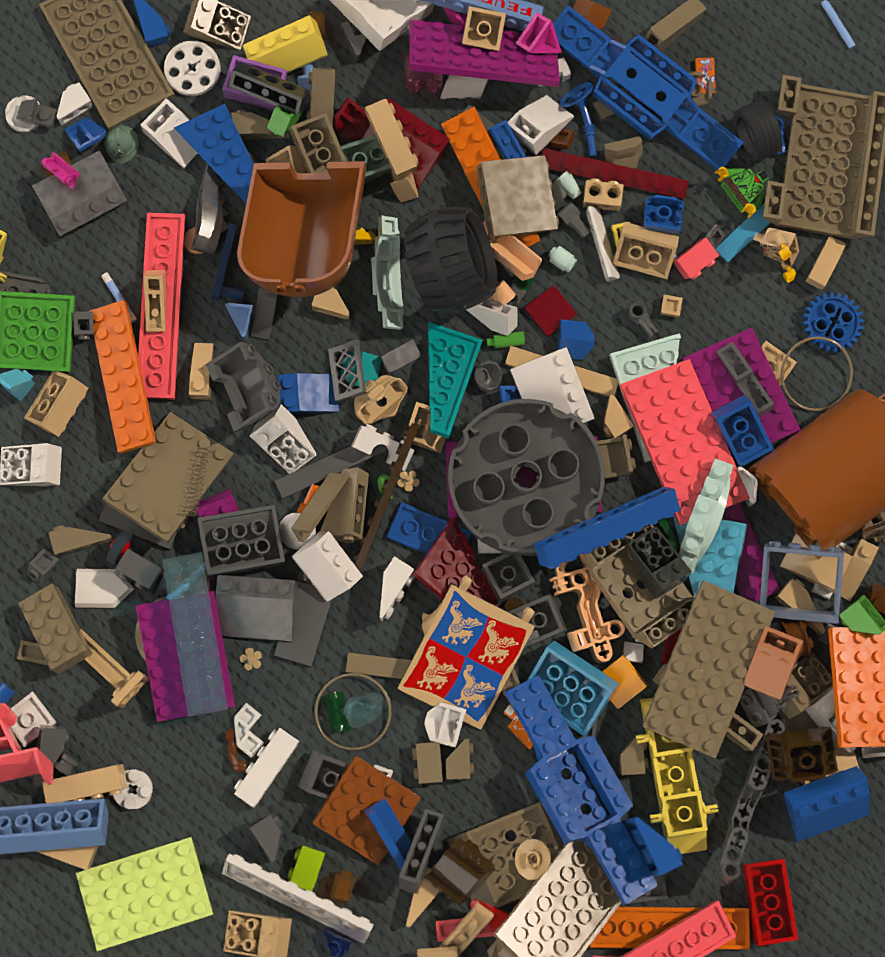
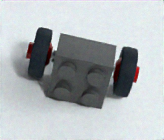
M122 531L112 541L107 555L109 562L115 565L118 564L115 568L119 572L118 576L129 583L135 581V586L146 593L149 590L154 593L159 585L158 590L168 595L181 582L185 565L179 561H174L167 570H162L160 567L132 552L130 546L134 536L128 531Z

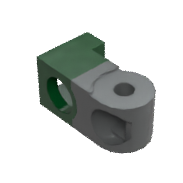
M516 276L510 286L516 295L507 304L518 307L532 286L534 278L522 281Z

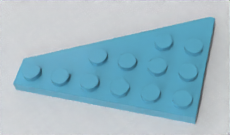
M674 515L673 520L681 546L688 523L679 526ZM721 520L709 548L701 560L697 562L694 573L689 575L694 596L697 594L702 580L734 593L747 524Z

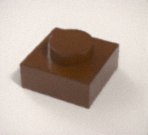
M562 129L550 141L551 146L569 149L575 136L574 130Z

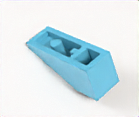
M14 369L0 374L1 386L20 401L35 385L31 380L33 376L26 370L21 372L18 369Z

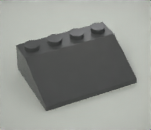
M275 505L198 518L208 579L218 575H231L285 564Z

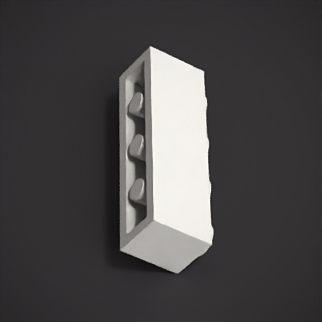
M281 728L278 731L273 730L268 738L270 742L267 747L262 746L257 754L259 758L256 763L252 762L245 771L248 773L244 780L240 779L234 787L236 789L234 794L252 807H256L300 742Z

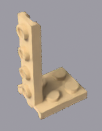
M80 629L93 654L85 660L116 688L112 694L114 698L111 701L116 706L124 708L125 704L149 681V677L140 671L130 674L89 635Z

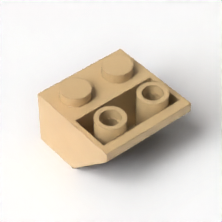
M416 402L409 426H411V423L419 425L412 445L441 453L446 438L430 433V406Z

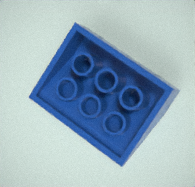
M858 766L784 793L796 842L869 816L868 782Z
M634 817L622 820L652 875H663L683 865L681 862L683 857L679 849H675L670 842L641 819Z

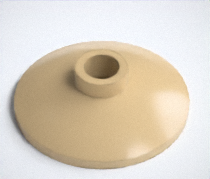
M528 839L519 845L515 854V865L521 876L529 880H537L550 867V852L542 841Z

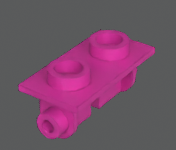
M52 152L50 158H44L41 161L43 168L52 172L64 185L74 189L80 175L77 170L55 152Z

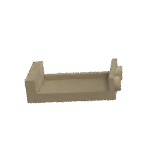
M626 434L618 438L596 441L604 462L605 479L632 475L633 469H636L634 457L631 458L629 452L632 450L631 439H627Z

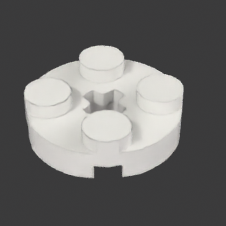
M125 771L127 786L130 784L132 786L137 785V794H129L128 787L121 789L122 793L114 795V798L124 808L139 809L145 806L151 799L153 792L152 781L142 771Z

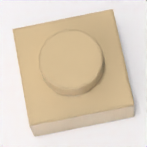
M664 295L660 314L679 318L683 298Z

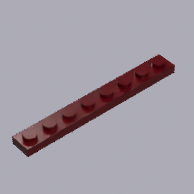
M543 148L542 156L545 155L546 161L549 163V169L561 172L567 171L569 174L599 179L605 182L617 181L619 184H624L623 186L685 199L689 180Z

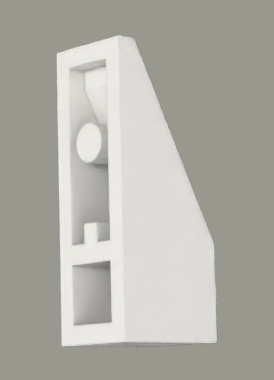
M488 298L484 302L467 309L468 312L490 330L508 336L517 327V307L508 304L502 305L500 302Z

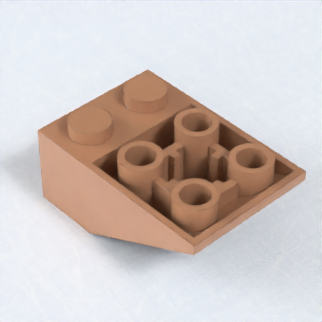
M766 626L743 685L781 700L803 648V640Z

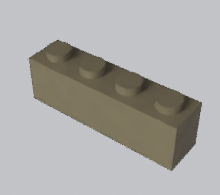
M313 68L312 72H309L308 83L312 84V90L309 91L307 102L311 103V110H307V120L326 113L333 128L336 69Z

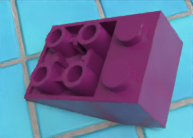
M231 489L199 501V504L196 505L199 517L240 511Z

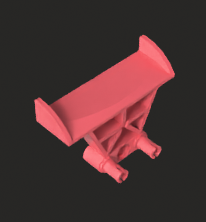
M0 703V751L13 750V753L0 755V782L41 774L48 785H52L53 763L37 747L21 750L10 728L16 723L17 715L6 704Z

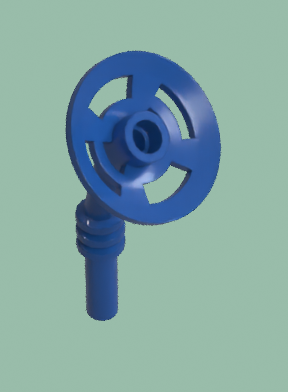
M586 82L574 87L569 93L565 94L560 101V105L562 107H569L576 104L580 107L585 125L583 129L584 136L587 138L590 158L597 157L594 140L596 134L586 105V97L592 91L593 85L590 82Z

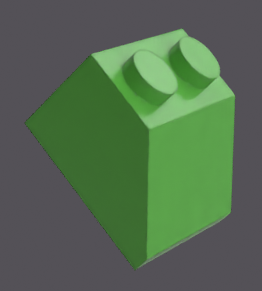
M864 594L839 614L841 623L846 628L849 627L851 631L880 635L885 630V620Z

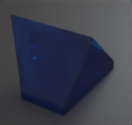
M324 929L323 934L326 936L327 945L332 957H346L353 940L332 930Z

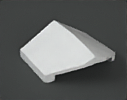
M738 467L737 472H739L750 497L746 500L749 507L756 502L758 480L744 468Z
M440 702L428 711L424 724L429 739L456 747L466 709Z

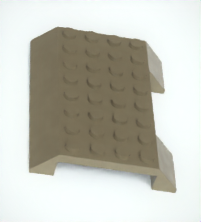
M783 75L778 112L791 120L783 183L767 182L763 218L779 227L848 239L874 237L885 157V93L874 91L871 96L801 84V78Z

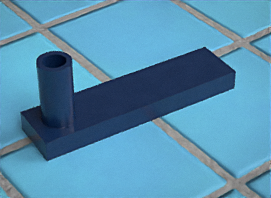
M229 223L211 299L218 300L221 295L242 301L244 294L243 289L223 284L237 225Z

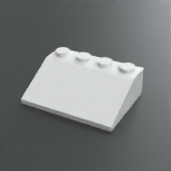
M567 347L510 369L521 399H536L553 403L554 408L566 414H574L583 423L595 419Z

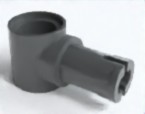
M571 202L556 214L558 220L564 223L562 224L564 227H572L582 239L591 232L580 220V211Z
M641 302L633 303L628 311L629 319L638 326L640 325L649 338L653 337L659 330L649 319L650 316L647 314L646 306ZM639 309L642 315L636 316L632 310Z

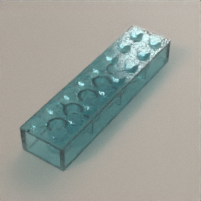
M202 552L162 558L188 717L228 710Z

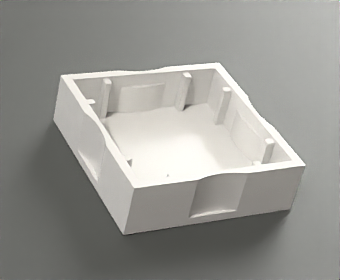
M330 0L379 51L408 31L410 20H423L432 12L435 5L420 0Z

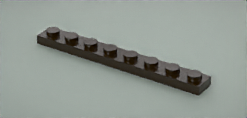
M411 423V426L407 425L403 433V436L406 437L403 444L399 443L396 454L399 456L396 462L392 461L388 471L391 473L389 480L385 479L381 489L384 491L382 498L378 497L374 506L377 509L375 516L371 515L367 526L370 529L368 534H363L360 544L363 545L360 552L356 551L353 562L356 563L357 569H363L418 431L419 425Z

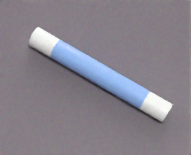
M104 273L101 277L116 301L125 300L110 275ZM128 306L130 320L133 323L137 318Z

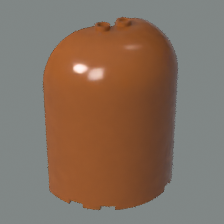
M365 161L327 162L326 169L328 173H295L291 163H254L237 251L239 265L250 280L269 292L295 298L320 295L341 282L348 272L352 261L366 174Z

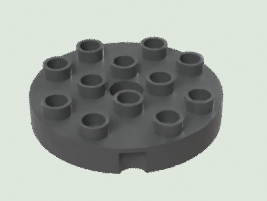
M517 399L492 406L475 417L463 430V436L456 449L452 451L448 469V482L452 502L459 518L477 539L500 552L518 556L537 555L534 546L535 542L595 516L603 494L605 470L598 443L587 426L572 413L566 414L554 408L553 403L547 401ZM523 466L532 468L535 472L539 473L536 483L530 489L520 486L513 480L516 479L518 470Z

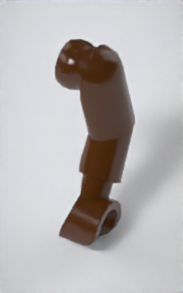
M229 729L226 731L225 740L228 741V758L235 772L246 771V762L244 760L238 761L237 746L234 743L235 731L234 729Z

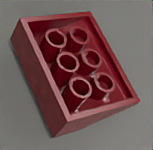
M388 98V104L392 103L395 109V114L393 115L396 121L400 120L403 130L401 132L403 136H407L409 139L411 154L415 153L419 162L417 164V171L412 173L416 189L418 190L449 148L450 138ZM371 125L362 139L375 135Z

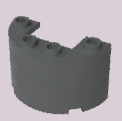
M240 342L206 364L212 380L224 383L235 411L227 414L234 432L241 431L279 406L281 386L275 379L274 369L269 363H266L252 344L248 345Z

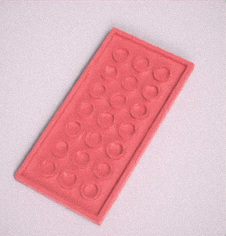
M690 359L620 385L662 487L675 489L680 511L674 513L679 526L689 522L698 495L702 491L715 458L734 465L730 475V488L725 508L750 498L740 474L737 472V467L724 437L711 415V407Z

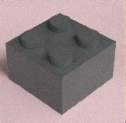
M505 553L483 564L481 572L484 573L498 604L532 588L535 583L524 560L518 555Z

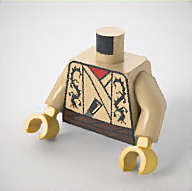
M768 228L765 235L756 233L753 243L762 247L765 257L781 263L783 270L786 269L783 277L788 283L794 280L796 272L791 267L799 253L796 234Z

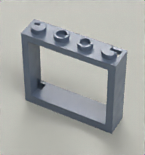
M769 541V544L764 546L760 605L775 611L774 618L838 624L844 551L840 547L832 546L828 549H820L821 546L819 545L801 547V544L789 543V546L781 545V542ZM770 552L837 557L833 612L766 605Z

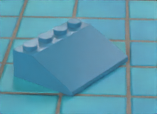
M553 641L546 647L528 679L540 676L566 724L583 736L588 734L619 686L618 682L556 641Z

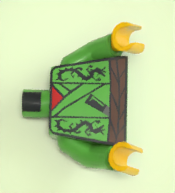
M720 167L714 172L720 175L719 182L725 179L721 187L741 213L748 212V218H750L760 209L764 200L763 193L766 189L763 183L769 179L764 170L755 174L751 168L745 170L743 168L726 169L725 167Z

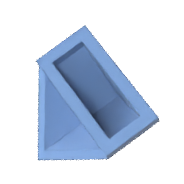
M225 304L243 340H247L254 320L255 311L253 305Z

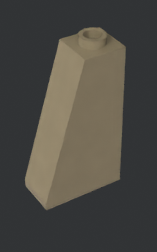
M688 0L652 26L644 39L662 52L701 19L707 8L699 0Z

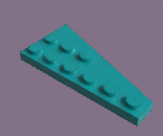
M431 322L428 323L430 433L449 439L482 340Z

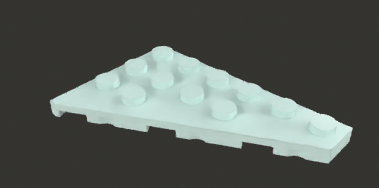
M680 333L611 353L609 356L619 386L627 381L676 364L679 354V341L681 339ZM624 398L644 462L651 461Z

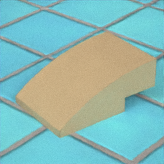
M795 534L791 543L801 544V547H807L801 538ZM845 552L842 577L853 557ZM785 554L780 567L831 592L835 591L837 557L823 556L818 560L814 555Z

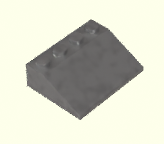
M100 151L71 165L80 173L74 189L64 185L55 175L33 185L59 236L127 202Z
M218 575L216 606L222 636L293 642L298 583L295 580Z

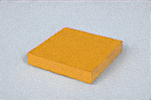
M625 655L602 671L619 683L610 699L617 709L648 686Z

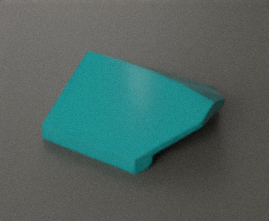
M349 351L348 355L354 358L355 351ZM360 351L365 383L368 380L375 381L379 376L381 359L379 356ZM346 356L342 362V367L347 369L352 359ZM356 362L350 370L355 375L358 373ZM341 368L340 377H341V376L343 375V373L345 372V370H343L342 368ZM348 373L344 380L350 384L355 376ZM359 379L357 380L354 386L360 387Z

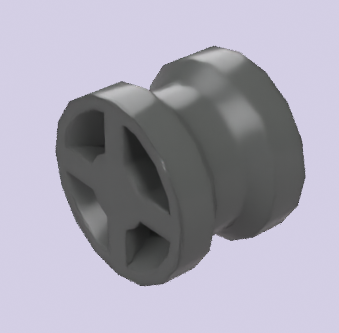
M62 752L60 760L55 762L53 766L65 775L70 776L72 768L76 767L78 762Z

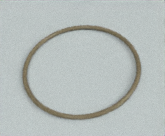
M809 337L798 342L786 354L781 367V383L787 397L795 405L808 411L827 410L838 403L848 393L853 378V368L848 353L839 343L826 337ZM814 339L826 340L838 346L845 354L850 367V379L844 394L835 403L824 408H808L797 403L788 393L784 383V367L791 352L800 344Z
M347 673L333 678L322 688L315 703V721L322 736L332 745L344 750H362L377 743L387 731L391 720V703L386 691L376 680L363 674ZM347 676H359L372 681L382 690L388 703V720L383 732L376 740L362 747L349 748L336 744L325 735L318 721L317 710L322 693L331 683Z

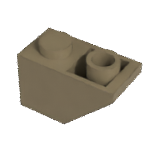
M635 736L618 755L620 775L645 774V770H648V759L644 758L647 742L639 744L636 742L644 738L636 739Z
M465 739L446 759V779H470V775H474V763H470V755H473V743H469V739Z

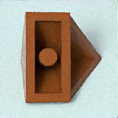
M576 0L573 7L576 12L598 29L605 27L612 12L611 9L591 0Z

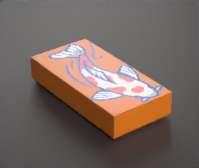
M695 58V72L703 73L711 80L713 85L712 95H715L714 58ZM696 76L697 82L702 86V93H707L706 77ZM697 85L698 94L700 92V87Z

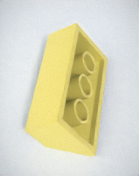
M310 15L243 45L247 59L285 69L287 73L328 56L317 22Z

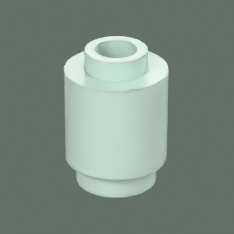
M561 246L558 248L554 247L548 255L550 257L549 262L562 271L570 272L577 262L574 255Z

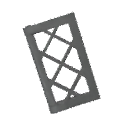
M353 340L328 349L335 401L340 402L366 394L359 340ZM353 348L355 351L354 358L348 355L350 349ZM343 353L337 362L336 354ZM346 356L352 359L347 369L341 366ZM355 362L358 372L356 375L350 372ZM339 367L345 370L340 380L338 376ZM348 373L355 376L349 386L343 383ZM359 379L360 388L355 390L352 389L357 380ZM341 384L347 387L345 393L342 394L340 391Z

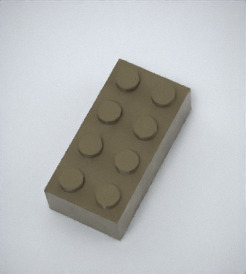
M50 584L18 603L52 671L60 674L93 655L60 589L54 584Z

